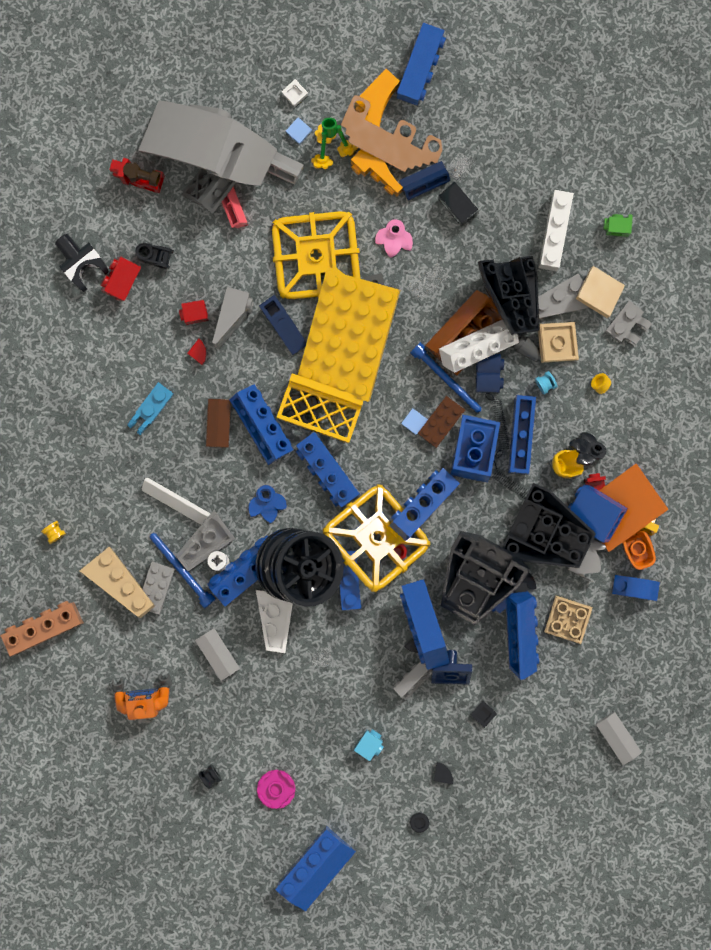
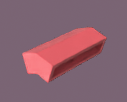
M233 187L222 201L231 227L238 229L248 225V222Z

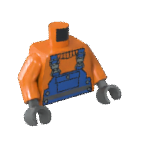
M162 674L159 675L162 688L122 692L124 690L123 679L120 678V684H114V679L112 680L116 708L122 714H127L128 720L154 718L160 710L168 705L170 690L168 687L172 685L170 674H168V678L163 680Z

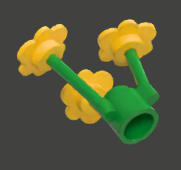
M324 118L322 124L318 126V130L314 133L317 137V142L321 144V154H317L311 159L315 168L327 169L328 166L333 165L330 157L325 155L326 143L330 144L336 138L337 133L342 140L341 146L337 148L341 157L351 156L358 149V147L350 144L345 139L341 125H337V121L334 118Z

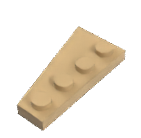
M108 547L80 570L81 573L139 618L155 607L154 603L111 547Z

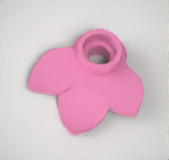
M397 219L389 221L386 228L380 229L375 237V243L384 244L385 251L389 257H394L401 248L405 250L412 249V236L405 231L404 224ZM395 225L399 227V231L396 233L392 231V227Z

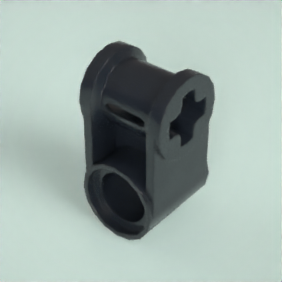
M140 243L136 247L135 253L141 262L163 269L170 268L168 264L174 250L148 243ZM142 249L150 251L147 257L140 256Z

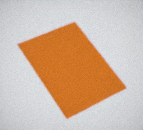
M637 463L599 490L628 508L611 540L603 544L608 552L612 551L669 510Z

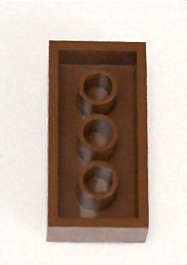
M446 396L417 435L437 448L464 413L465 409Z

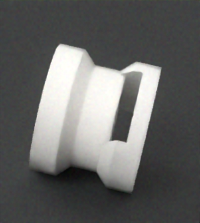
M219 551L211 553L208 557V565L215 571L221 572L225 570V567L230 563L228 556Z

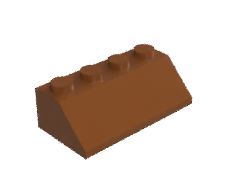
M476 290L425 346L442 362L439 348L502 320L490 297ZM463 369L455 372L454 374L457 376Z

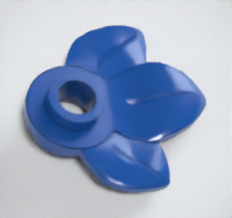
M263 485L258 488L256 497L249 503V514L253 517L261 513L266 521L272 523L277 517L278 509L287 508L286 500L282 495L275 493L271 486ZM264 491L270 493L268 498H263L262 494Z

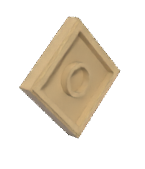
M575 322L539 324L538 338L541 363L579 360Z

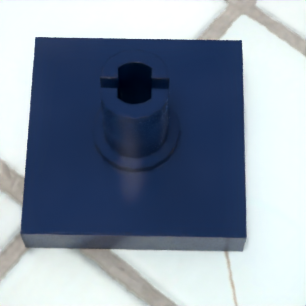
M447 650L450 663L432 669L431 684L469 685L472 675V664H457V651Z

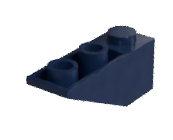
M275 295L259 305L260 310L292 355L306 347V340Z

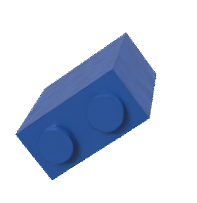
M583 485V487L577 490L574 503H571L568 507L596 533V539L603 543L609 542L628 508L594 487Z

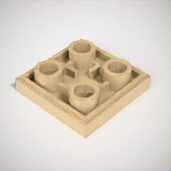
M592 266L576 299L604 317L609 318L625 285Z
M555 596L544 632L581 644L593 607Z

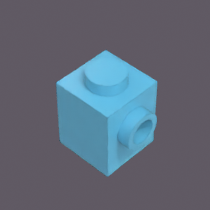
M373 729L371 731L366 730L354 747V751L368 761H371L373 756H378L384 747L381 745L383 743V740L380 739L382 735Z

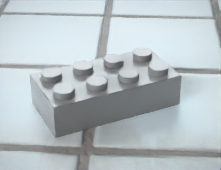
M153 561L151 562L143 590L155 605L149 612L161 615L175 568Z
M419 662L411 668L410 673H406L403 676L404 679L394 685V690L404 700H407L431 675L432 669L427 670L425 663L421 664Z

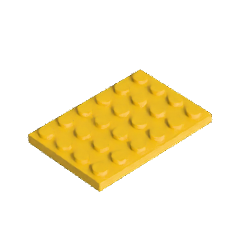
M326 270L298 376L353 394L358 399L370 402L401 290Z

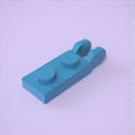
M158 382L135 412L136 414L127 426L130 428L134 427L138 419L142 417L146 421L137 431L139 435H142L174 394Z

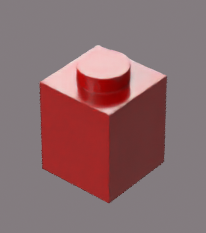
M204 300L181 304L182 309L179 310L180 319L186 325L209 321Z

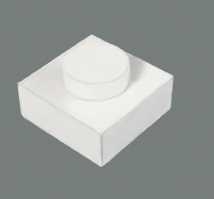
M296 79L281 92L294 108L308 96V92Z

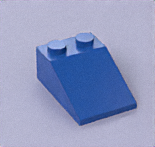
M462 415L450 472L452 476L488 483L492 473L500 422Z

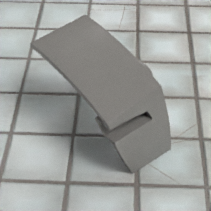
M159 100L138 151L202 168L220 178L261 186L277 149L244 125L231 119V114L223 109L200 105L186 106Z

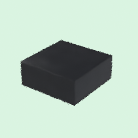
M482 700L470 715L485 728L497 713Z

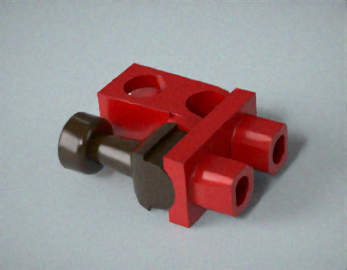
M123 158L122 162L113 159L109 169L110 172H113V176L119 178L125 185H129L130 182L133 186L160 194L165 178L164 173L161 171L153 170L149 173L140 169L137 163H131L127 158Z

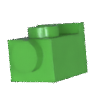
M614 214L612 217L604 218L603 230H606V235L629 237L632 231L633 215L629 214L626 218H623V215Z

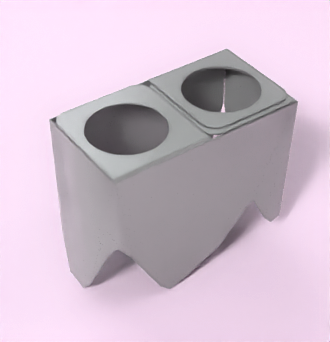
M593 540L580 568L567 567V570L591 581L583 574L601 571V562L596 550H604L606 546Z

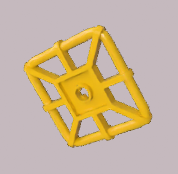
M338 211L319 214L310 212L309 215L282 217L272 222L273 262L275 263L277 288L281 298L301 299L318 297L319 299L322 288L321 274H325L326 270L342 273L336 267L335 256L351 255L353 277L360 278L358 259L360 250L357 248L355 222L350 212ZM341 219L330 234L316 235L315 221ZM310 222L312 236L298 237L284 225ZM347 223L350 248L335 250L334 237ZM279 229L296 242L297 254L282 255ZM314 250H318V253L322 254L318 260L311 257V254H314ZM298 260L299 272L285 288L283 262ZM316 275L317 289L290 292L302 276Z
M379 484L370 488L353 503L347 504L342 512L327 523L322 534H325L336 543L342 554L343 563L351 568L362 583L371 589V592H377L388 585L399 574L405 573L408 567L430 547V541L420 528L415 532L419 539L409 538L405 541L389 526L391 523L382 513V497L386 499L396 512L398 510L402 512L404 509L383 485ZM376 495L375 514L367 520L358 508L372 496ZM407 513V518H408L409 520H411V521H414V520L409 516L410 513ZM350 514H353L362 524L355 531L334 528ZM373 533L381 535L380 542L374 540ZM333 535L352 537L361 548L350 556ZM399 544L419 546L404 561L393 550ZM363 552L373 561L372 581L354 561ZM388 555L396 564V568L379 581L380 560Z

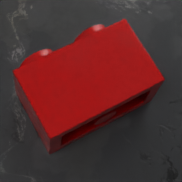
M120 256L112 260L109 266L111 271L108 276L105 275L100 286L103 287L102 292L122 302L125 301L141 267Z

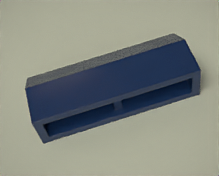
M440 161L399 180V184L403 187L402 191L406 199L410 200L451 180L443 162Z

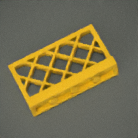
M292 373L276 418L349 444L364 400L358 399L353 394ZM291 388L298 390L302 397L292 401L289 395ZM316 396L320 403L310 408L306 398ZM304 400L308 409L298 413L294 404ZM333 402L338 410L328 414L324 405ZM292 406L296 415L291 417L283 416L284 408ZM322 406L326 415L316 420L312 410ZM348 408L356 410L355 416L346 420L342 411ZM310 412L314 421L308 424L303 423L300 416ZM340 412L344 422L334 426L330 417ZM328 418L332 427L327 430L321 429L318 422ZM346 424L349 430L347 438L339 435L336 428Z

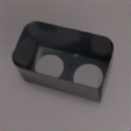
M453 182L438 196L439 201L441 199L446 203L447 211L458 219L457 223L460 226H463L479 214V211L476 212L478 208L456 182Z

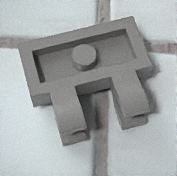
M628 301L605 332L621 343L625 339L635 347L640 338L630 332L632 327L636 324L644 331H647L652 323L641 317L644 311Z

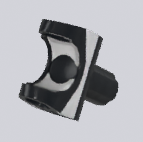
M69 234L62 235L55 242L57 248L67 259L59 267L83 292L88 290L82 283L83 269L86 267L100 268L105 275L109 273L104 261L89 242L80 249Z

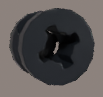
M212 764L208 766L206 771L198 773L201 781L208 789L212 788L215 782L219 783L222 781Z

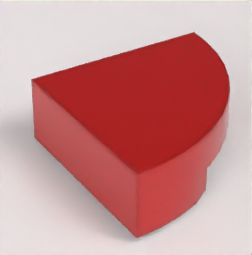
M198 339L187 354L203 366L206 360V348L203 342Z

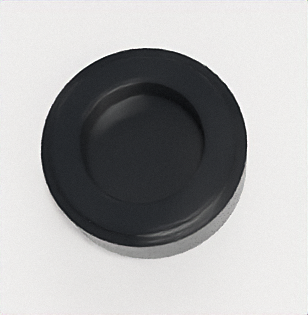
M415 813L410 819V826L415 832L422 833L428 829L429 819L424 813Z

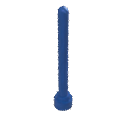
M421 342L410 352L414 358L422 359L476 413L481 412V406L426 353V347Z
M151 533L150 539L199 596L198 599L201 606L205 609L214 602L216 598L211 593L205 592L158 535Z

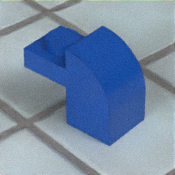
M615 575L612 594L657 601L660 582Z

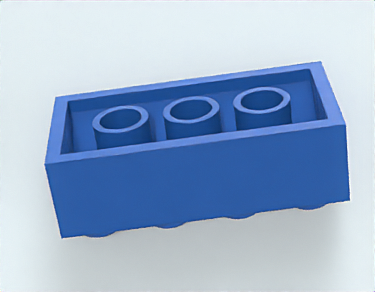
M528 591L511 593L506 598L509 669L520 680L537 672V664H539V656L536 653L538 636L535 634V627L538 626V622L534 609L537 608L536 598Z
M326 826L276 885L275 890L290 903L306 911L356 851Z

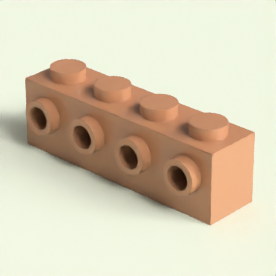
M65 601L57 605L58 609L54 611L48 609L41 612V617L35 620L31 617L22 621L23 625L16 628L13 625L5 629L6 633L0 636L9 656H14L83 624L75 603Z

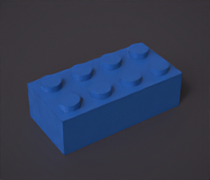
M424 579L401 586L403 593L400 594L402 605L421 664L425 663L427 670L449 664L446 645Z

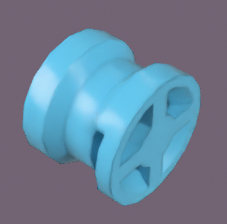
M549 371L545 372L544 376L535 378V382L543 395L547 394L548 390L558 387Z

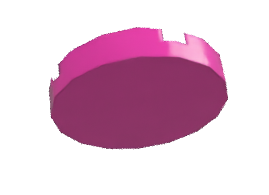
M277 769L265 773L257 786L258 798L262 804L273 809L284 808L290 804L296 790L292 777L285 771Z

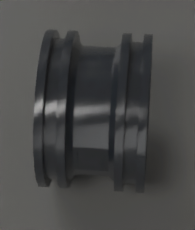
M283 528L269 535L258 550L255 565L257 579L267 594L275 599L304 607L316 606L330 599L341 584L344 569L342 554L331 538L325 534L297 528ZM292 548L293 552L288 554V550ZM295 583V588L292 589L291 585Z

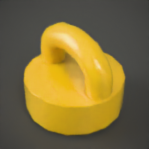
M604 373L597 374L591 381V387L598 394L605 393L611 386L610 378Z

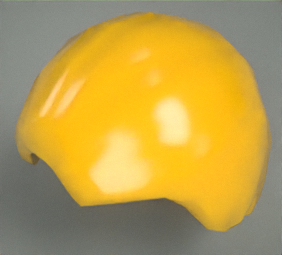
M561 450L557 452L552 460V468L555 474L562 478H573L581 475L584 471V465L576 463L579 452L576 450Z

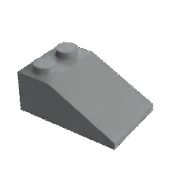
M227 287L212 341L215 348L219 349L247 318L248 313H252L254 302L250 293Z

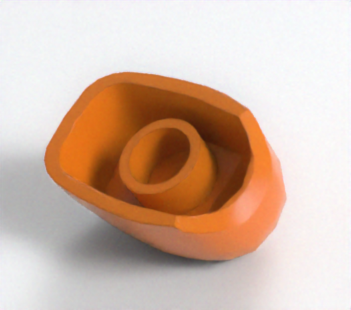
M639 530L622 543L623 550L634 569L642 570L655 563V551L645 531Z

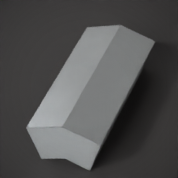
M276 152L267 172L295 185L304 168V164Z
M215 628L195 640L220 681L240 669Z
M615 712L608 714L597 722L596 726L622 765L632 761L642 753Z

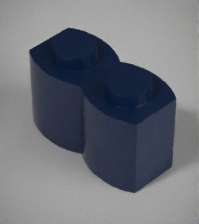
M493 354L476 362V393H499L500 389H503L504 378H500V370H504V359H501V354Z

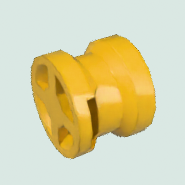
M58 521L51 523L41 531L48 537L49 544L56 542L66 535L65 531L60 529Z

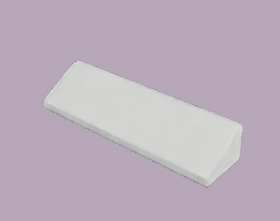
M145 478L142 486L143 492L202 525L210 515L209 512L150 478Z

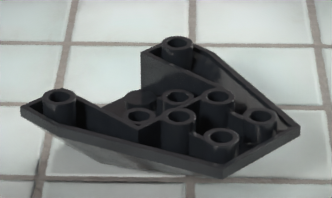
M533 256L519 257L510 262L495 263L494 259L479 261L478 269L482 284L510 334L515 335L539 331L538 277Z
M533 483L502 548L515 554L524 562L580 568L596 533L552 491Z

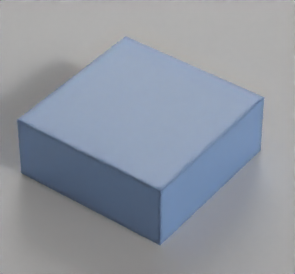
M297 118L285 132L300 145L312 132V129L301 119Z
M412 408L401 424L417 435L428 419Z

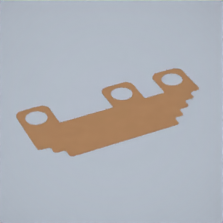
M357 95L352 98L341 123L346 128L345 134L350 136L348 140L350 144L404 172L407 168L413 169L415 165L421 167L423 163L429 165L431 161L434 163L438 162L442 153V142L440 139L429 135L421 150L411 144L416 132L414 125L405 120H400L394 134H391L365 120L370 108L369 101ZM356 101H362L365 104L363 112L355 111L354 103ZM407 125L410 127L411 135L409 137H403L400 134L401 126ZM431 140L439 143V150L437 152L429 150L428 143Z

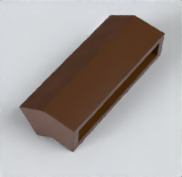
M208 399L206 447H229L230 400Z

